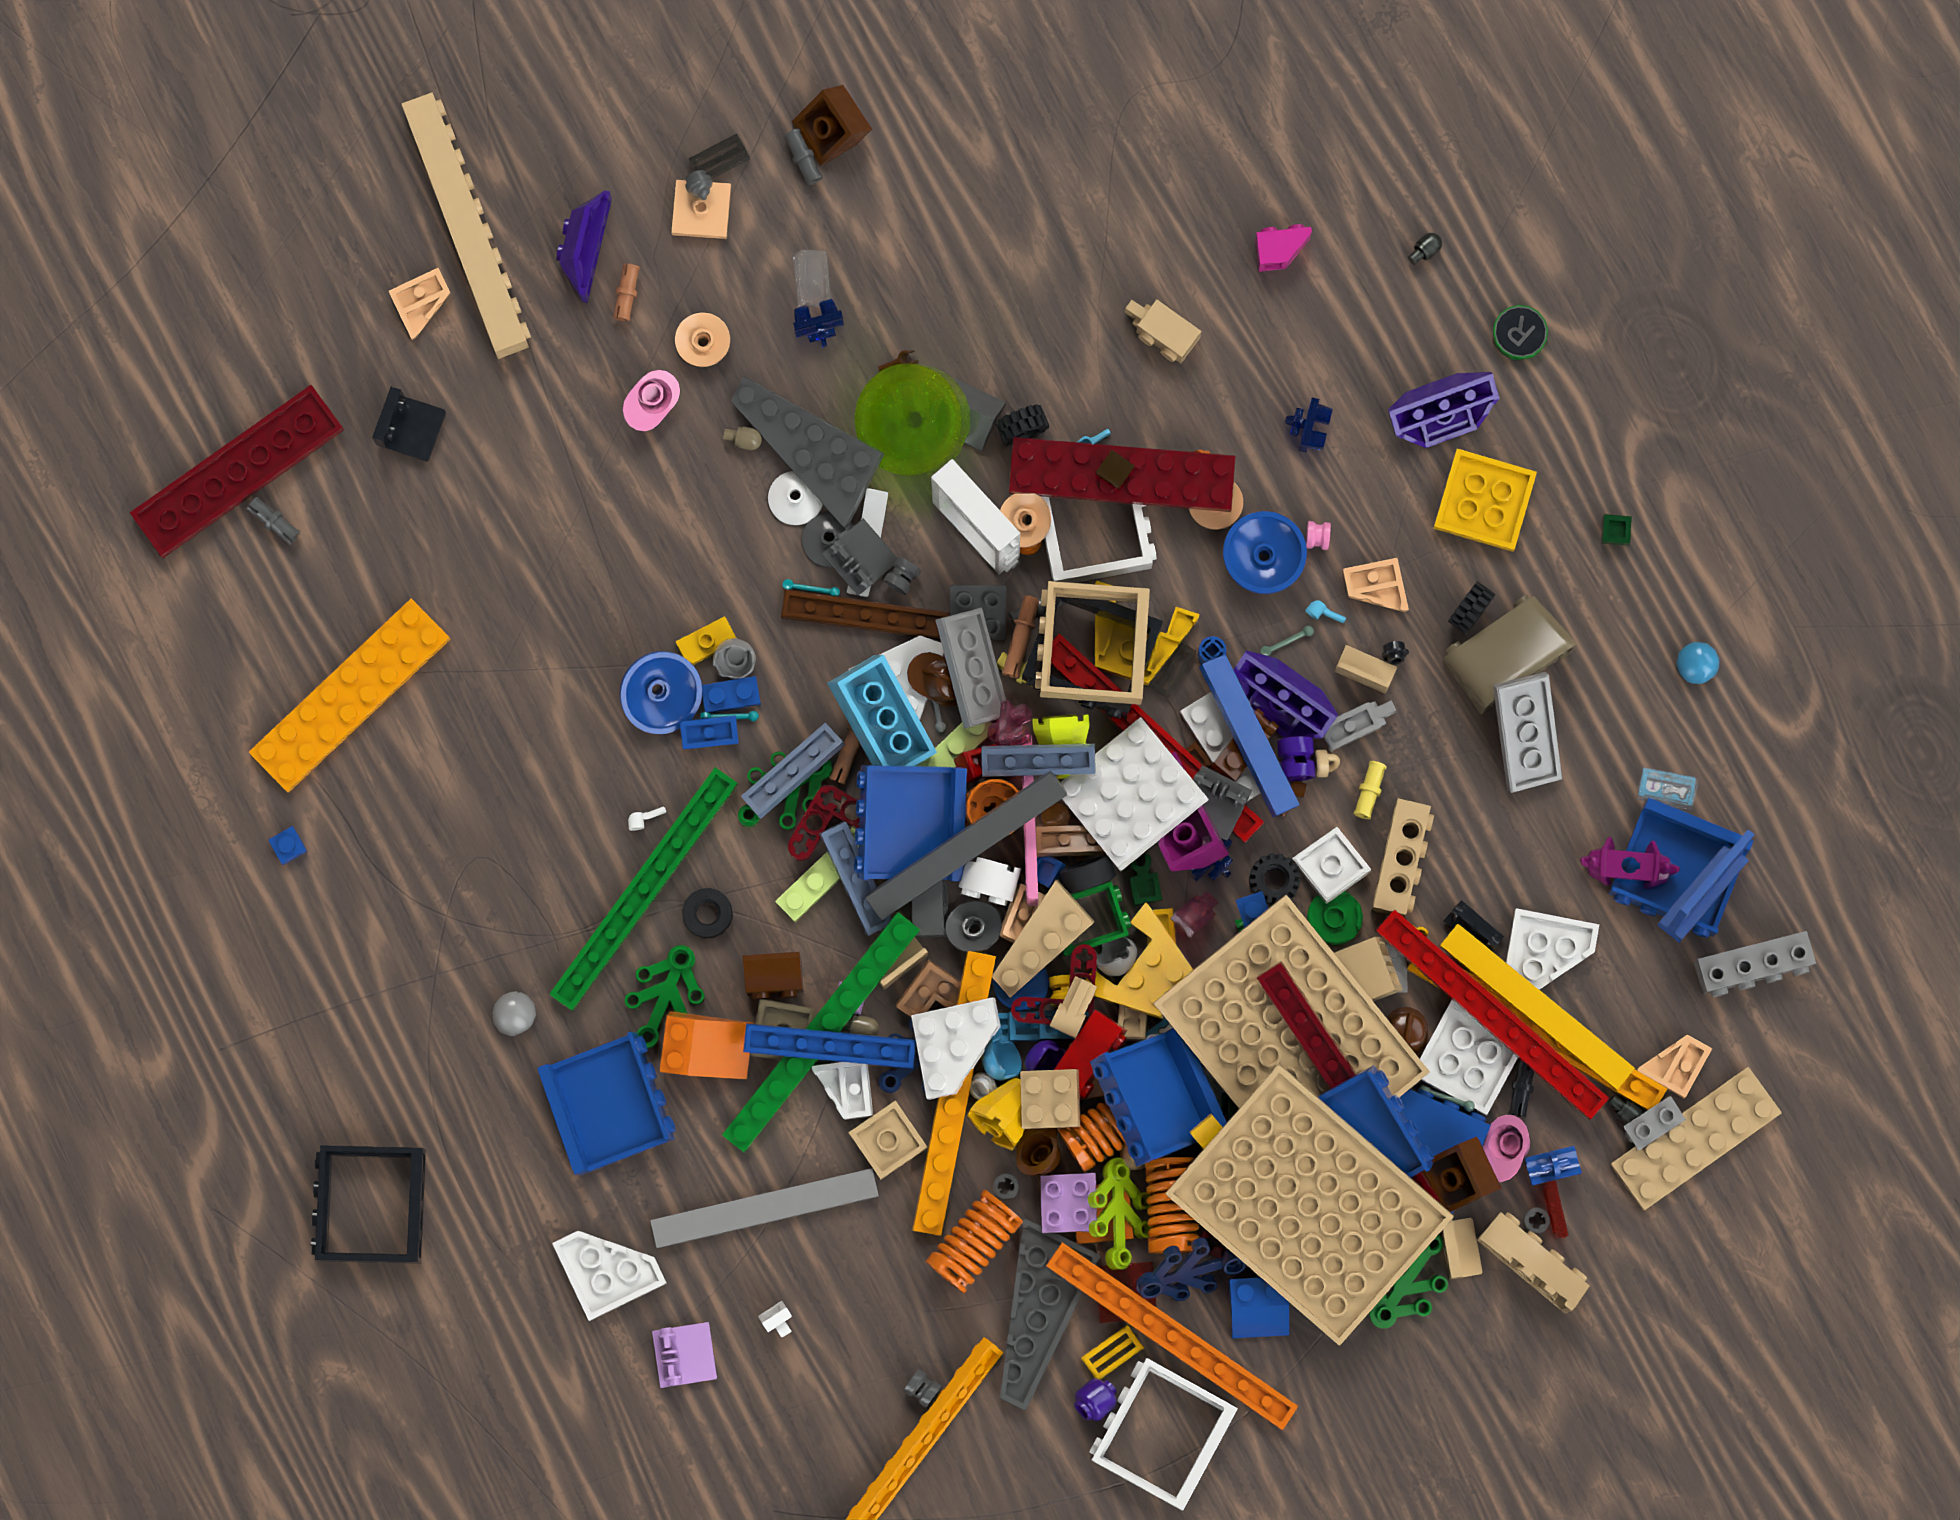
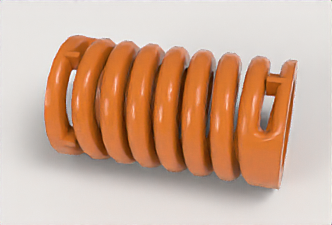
M1106 1101L1105 1104H1097L1096 1110L1089 1109L1087 1116L1081 1114L1080 1127L1057 1129L1066 1147L1084 1173L1095 1167V1159L1098 1162L1105 1160L1100 1147L1108 1157L1114 1155V1150L1109 1141L1117 1151L1123 1149V1144L1118 1135L1126 1144L1122 1133L1117 1128L1110 1106Z
M1158 1158L1145 1163L1146 1182L1150 1184L1146 1187V1192L1150 1195L1147 1197L1146 1202L1151 1206L1147 1209V1214L1151 1217L1147 1221L1148 1226L1151 1227L1148 1230V1236L1150 1237L1148 1238V1253L1163 1254V1251L1169 1246L1179 1247L1181 1253H1191L1192 1248L1187 1245V1242L1192 1243V1241L1199 1238V1235L1196 1233L1177 1234L1180 1232L1197 1231L1199 1224L1196 1222H1180L1194 1219L1185 1211H1180L1183 1209L1165 1194L1178 1179L1172 1177L1180 1176L1195 1158Z
M985 1189L980 1194L981 1201H974L972 1204L973 1210L968 1209L965 1212L966 1218L958 1220L959 1227L954 1226L951 1229L952 1235L948 1234L944 1237L945 1244L939 1243L937 1246L938 1252H932L925 1260L931 1268L963 1294L967 1291V1284L971 1285L975 1281L974 1277L964 1267L975 1275H980L982 1268L977 1263L983 1267L989 1265V1260L982 1253L989 1258L996 1256V1251L987 1243L997 1250L1002 1249L1003 1243L996 1236L1003 1241H1008L1010 1235L1004 1229L1013 1234L1023 1223L1019 1216ZM948 1268L954 1271L958 1276L956 1277Z

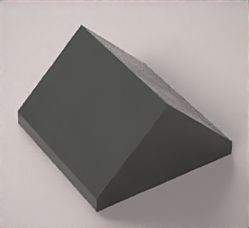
M956 379L943 397L932 429L982 452L1006 402Z

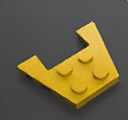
M1096 580V583H1095V585H1107V586H1112V585H1109V584H1106V583H1103V582H1100V581H1097V580ZM1175 607L1167 633L1160 632L1144 672V685L1148 686L1196 624L1200 614ZM1095 614V667L1101 671L1131 680L1135 629Z
M1145 903L1131 920V925L1152 941L1118 985H1114L1096 971L1095 986L1097 988L1094 997L1163 1019L1164 1016L1153 1002L1189 974L1193 968L1150 906Z

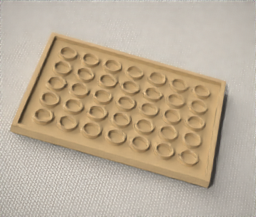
M1287 895L1280 898L1153 1002L1238 1108L1244 1104L1278 1064L1283 1066L1316 1096L1330 1090V1087L1257 979L1258 975L1280 961L1283 962L1357 1074L1375 1065L1378 1071L1382 1070L1389 1080L1388 1088L1392 1095L1396 1094L1400 1097L1430 1073Z
M1280 1064L1273 1069L1165 1193L1339 1346L1454 1217L1451 1212Z

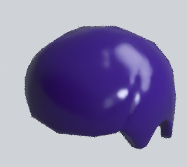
M1052 1040L1038 1042L1028 1051L1025 1059L1026 1071L1054 1070L1066 1053V1050Z

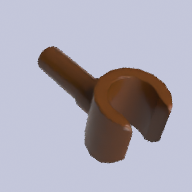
M901 351L898 358L878 366L880 373L894 367H912L917 365L918 360L911 362L907 360L908 354L915 351Z
M1299 781L1293 782L1290 786L1295 796L1304 798L1307 784ZM1287 812L1282 813L1280 815L1285 817Z

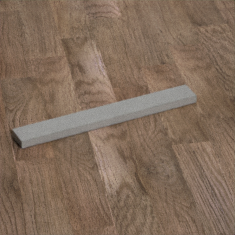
M873 1168L650 1221L656 1248L658 1249L879 1197Z

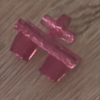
M1008 700L1001 702L1000 719H997L996 723L988 727V738L995 741L997 746L1030 743V730L1026 725L1022 724L1032 721V711L1026 704L1014 707Z
M1206 891L1201 897L1198 895L1194 896L1175 912L1170 919L1174 922L1178 933L1191 938L1217 915L1213 909L1218 904V901Z

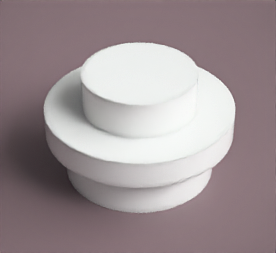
M977 1073L972 1077L970 1093L978 1100L997 1089L994 1079L986 1073Z

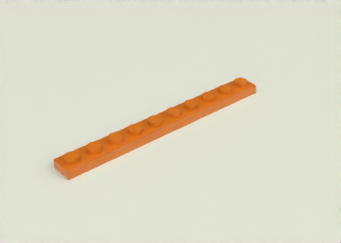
M1063 1242L1047 1263V1268L1279 1429H1284L1298 1408V1405Z

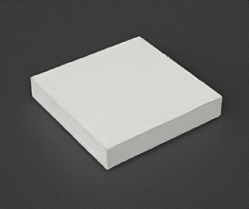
M1338 827L1292 858V862L1296 863L1298 870L1325 904L1371 873V868Z

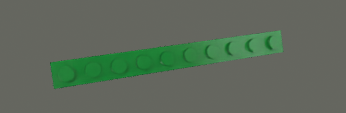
M714 767L549 994L551 997L572 1012L738 786L736 781Z
M897 912L805 1029L840 1032L920 929ZM783 1056L725 1129L722 1136L742 1152H745L818 1059Z

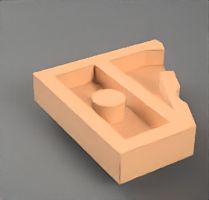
M1397 558L1344 568L1342 570L1348 598L1401 612L1409 610Z
M1686 1035L1640 1066L1637 1071L1684 1099L1712 1048Z

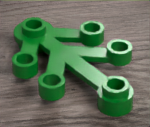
M777 751L771 755L770 761L773 767L776 766L774 763L775 757H786L783 752ZM830 759L823 764V769L820 772L815 771L787 796L784 814L779 819L782 829L790 831L795 828V813L800 787L810 781L808 797L802 803L803 810L806 812V803L813 800L820 789L821 781L827 779L832 772ZM754 767L748 771L747 778L754 785L758 781L751 779L753 772H759L761 778L767 773L758 767ZM748 804L743 805L738 811L740 824L746 828L755 827L760 822V818L754 812L752 819H745L744 813L747 810H753ZM791 817L793 824L791 826H784L783 819Z
M685 945L673 947L669 951L667 959L648 967L641 966L636 971L637 980L642 984H647L651 982L653 976L670 970L666 981L637 993L630 992L625 996V1004L631 1010H636L642 1003L659 996L648 1024L640 1027L637 1031L638 1036L642 1037L648 1032L653 1034V1040L649 1043L646 1042L647 1049L655 1047L659 1042L660 1037L657 1030L670 1001L675 1012L687 1013L676 986L681 975L689 990L688 1000L690 1003L700 1005L705 1000V994L698 987L691 970L695 964L694 952ZM679 955H685L687 958L686 962L682 965L676 962V958ZM642 970L649 971L648 979L642 980L639 978ZM699 991L702 996L699 1001L691 999L693 992ZM631 996H637L639 999L635 1006L628 1004V999Z
M1439 1234L1435 1237L1436 1247L1430 1249L1428 1245L1393 1285V1290L1387 1297L1385 1294L1369 1312V1318L1373 1325L1378 1328H1389L1395 1323L1397 1317L1413 1314L1427 1316L1431 1313L1432 1304L1424 1298H1418L1414 1303L1397 1304L1405 1295L1432 1290L1442 1293L1447 1289L1448 1281L1441 1275H1433L1430 1279L1413 1282L1430 1256L1436 1255L1442 1250L1443 1239ZM1441 1279L1442 1286L1436 1289L1435 1281ZM1425 1302L1426 1309L1420 1312L1418 1309L1419 1304ZM1386 1309L1388 1316L1385 1319H1381L1380 1313Z

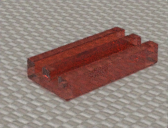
M1556 1180L1545 1182L1542 1185L1550 1217L1553 1237L1555 1240L1566 1238L1569 1235Z

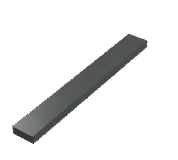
M1050 770L865 896L866 900L881 920H883L1067 796V791Z

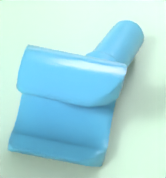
M1106 429L1091 438L1084 436L1077 442L1097 444V442L1111 435L1109 429Z
M1318 600L1311 602L1305 610L1309 616L1316 620L1321 614L1340 623H1344L1346 617L1331 611L1324 603Z

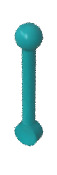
M786 579L782 583L784 590L798 589L837 597L840 594V590L837 587L827 589L796 584L790 579Z
M750 711L747 714H711L703 712L700 714V719L736 715V719H749L754 722L758 720L759 714L756 711Z

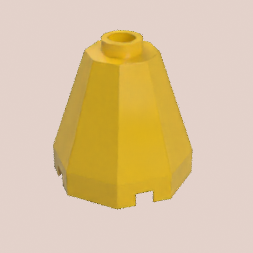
M1016 1077L979 1099L967 1115L978 1131L984 1135L988 1131L994 1136L991 1141L1009 1150L1015 1148L1024 1132V1129H1022L1021 1079Z

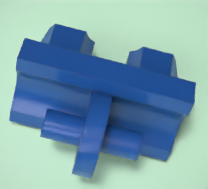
M1575 1146L1524 1158L1531 1186L1582 1174Z

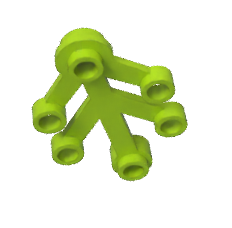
M1122 1158L1110 1159L1104 1165V1180L1095 1191L1088 1195L1090 1207L1094 1209L1103 1208L1107 1204V1194L1112 1189L1111 1201L1097 1219L1089 1224V1233L1093 1237H1102L1107 1234L1108 1223L1113 1218L1114 1247L1110 1248L1105 1255L1106 1264L1112 1270L1125 1269L1132 1260L1130 1251L1125 1247V1219L1134 1229V1234L1139 1239L1149 1238L1148 1230L1151 1229L1147 1221H1141L1124 1199L1125 1190L1132 1198L1133 1206L1137 1210H1146L1151 1207L1146 1202L1147 1197L1150 1195L1146 1192L1141 1193L1129 1178V1167ZM1096 1196L1099 1198V1203L1096 1201Z

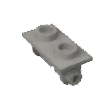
M1669 1096L1623 1127L1626 1130L1625 1136L1630 1142L1634 1143L1639 1151L1686 1119L1672 1097Z

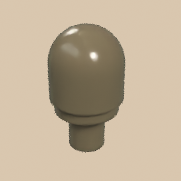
M742 426L738 427L737 431L725 428L723 439L735 441L734 446H738V448L755 450L762 443L761 434L754 428Z
M855 1015L853 1019H849L842 1029L850 1030L851 1034L877 1036L879 1025L871 1017Z

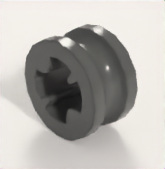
M1002 1174L995 1179L993 1189L999 1198L1010 1200L1018 1194L1019 1183L1013 1175ZM1006 1179L1012 1180L1010 1184H1014V1190L1008 1191L1007 1195L1000 1193L1002 1189H998L999 1183H1004Z
M1533 1208L1527 1211L1523 1218L1525 1229L1535 1234L1544 1232L1550 1224L1548 1213L1541 1208ZM1535 1213L1541 1215L1540 1219H1544V1224L1539 1225L1538 1229L1532 1227L1533 1223L1529 1224V1218L1534 1217Z

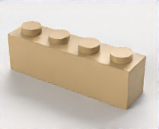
M1502 1212L1498 1213L1477 1238V1241L1563 1313L1571 1312L1590 1287L1585 1282L1587 1277L1578 1269L1573 1268L1570 1270L1563 1264L1565 1259L1555 1250L1551 1249L1549 1252L1540 1244L1543 1241L1532 1231L1526 1233L1518 1227L1520 1221L1508 1212L1505 1215Z

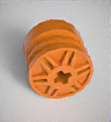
M990 779L973 787L966 793L965 828L987 813L984 812L985 808L992 806L991 810L1018 793L1019 790L1013 784L1002 779Z

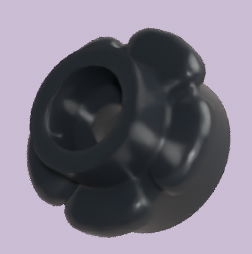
M1389 642L1383 646L1382 658L1388 661L1389 664H1400L1405 661L1409 650L1405 648L1404 642Z

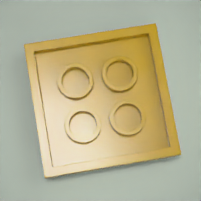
M1456 449L1433 529L1514 552L1537 472Z

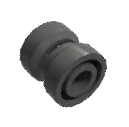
M898 557L894 562L893 571L888 573L883 581L895 591L907 595L911 589L910 583L918 578L921 570L910 561Z
M919 1368L903 1392L909 1396H915L919 1404L926 1408L939 1392L942 1385L936 1380L931 1381L928 1379L927 1374ZM925 1383V1385H924V1387L921 1389V1391L918 1392V1390H919V1388L922 1386V1384Z

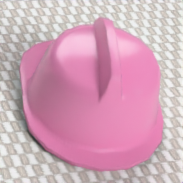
M655 370L647 373L628 393L623 404L624 419L629 426L635 430L647 431L656 427L679 399L680 389L675 377L667 371Z
M1503 1115L1492 1122L1483 1145L1484 1152L1499 1182L1509 1180L1517 1174L1524 1157L1530 1149L1527 1126L1520 1118L1514 1115Z

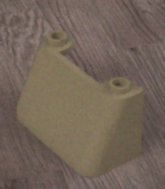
M1524 595L1513 604L1515 606L1513 610L1463 644L1457 641L1445 650L1448 655L1444 657L1443 663L1481 715L1495 704L1493 685L1538 674L1549 665L1556 663L1558 658L1561 661L1570 655L1577 646L1570 634L1535 596L1529 598L1527 595Z

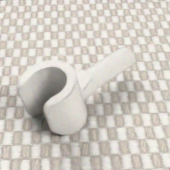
M663 806L645 813H632L628 819L629 830L644 829V820L665 814V807Z

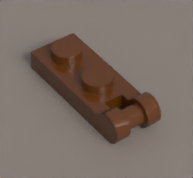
M1257 708L1254 713L1267 739H1269L1279 725L1273 720L1271 722L1263 716L1264 712ZM1232 738L1212 763L1211 767L1222 776L1236 781L1247 767V764L1234 738Z

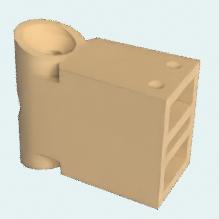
M1373 937L1334 953L1373 1002L1403 990L1382 937Z

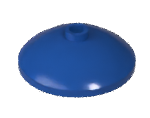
M1269 511L1251 513L1238 520L1229 530L1223 547L1224 564L1231 578L1242 588L1258 594H1273L1291 586L1301 575L1307 558L1306 542L1296 524L1281 514ZM1266 553L1269 559L1262 561L1259 559V554Z
M669 651L651 652L638 658L625 672L620 685V704L628 720L637 728L652 734L671 733L680 729V721L691 720L696 714L702 699L701 679L695 667L681 655ZM656 684H659V691L653 693L652 687Z

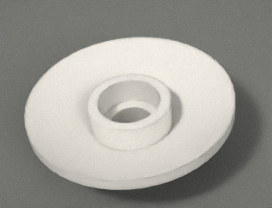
M794 471L780 475L769 489V507L774 516L785 524H806L821 511L822 502ZM792 492H799L801 494L798 500L791 499L790 495Z

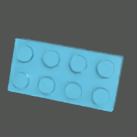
M873 655L827 683L872 765L916 766L937 753L884 655Z

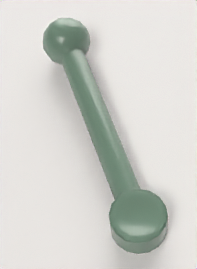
M1305 626L1303 631L1271 647L1263 646L1260 653L1270 656L1271 652L1303 636L1313 635L1314 629L1311 626Z
M1423 1085L1419 1088L1433 1094L1437 1098L1463 1106L1466 1111H1472L1475 1108L1473 1101L1468 1100L1465 1102Z

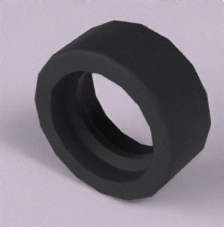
M1108 855L1087 859L1059 872L1063 885L1069 893L1095 887L1117 876Z

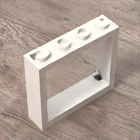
M951 459L931 477L932 503L998 575L1004 570L1008 572L1010 569H1014L1019 563L1017 559L1020 557V532L958 464Z
M1042 497L1051 512V526L1044 541L1053 582L1077 583L1152 569V560H1156L1157 557L1154 543L1149 544L1147 534L1151 533L1149 517H1143L1142 507L1146 505L1131 504L1142 557L1063 571L1049 497Z
M1146 1358L1144 1363L1138 1361L1131 1374V1377L1135 1378L1130 1389L1127 1387L1123 1388L1117 1400L1121 1404L1116 1414L1111 1412L1103 1425L1104 1428L1108 1429L1103 1439L1097 1437L1089 1452L1094 1455L1091 1461L1183 1511L1238 1408ZM1149 1371L1222 1411L1176 1497L1103 1457Z

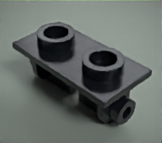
M1462 900L1443 920L1451 929H1454L1459 924L1491 951L1504 938L1499 931Z

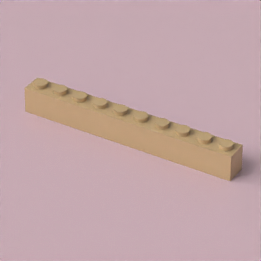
M432 92L402 103L497 358L500 359L529 348L526 339L531 338L526 322L520 324L517 314L522 313L516 297L510 298L507 289L512 288L507 272L501 274L498 264L503 263L497 247L492 249L489 239H492L493 235L488 222L482 224L479 217L484 212L479 198L473 199L470 190L475 188L469 173L463 174L461 165L465 164L460 148L454 150L451 143L456 138L451 124L445 125L442 116L447 114L441 99L436 101Z

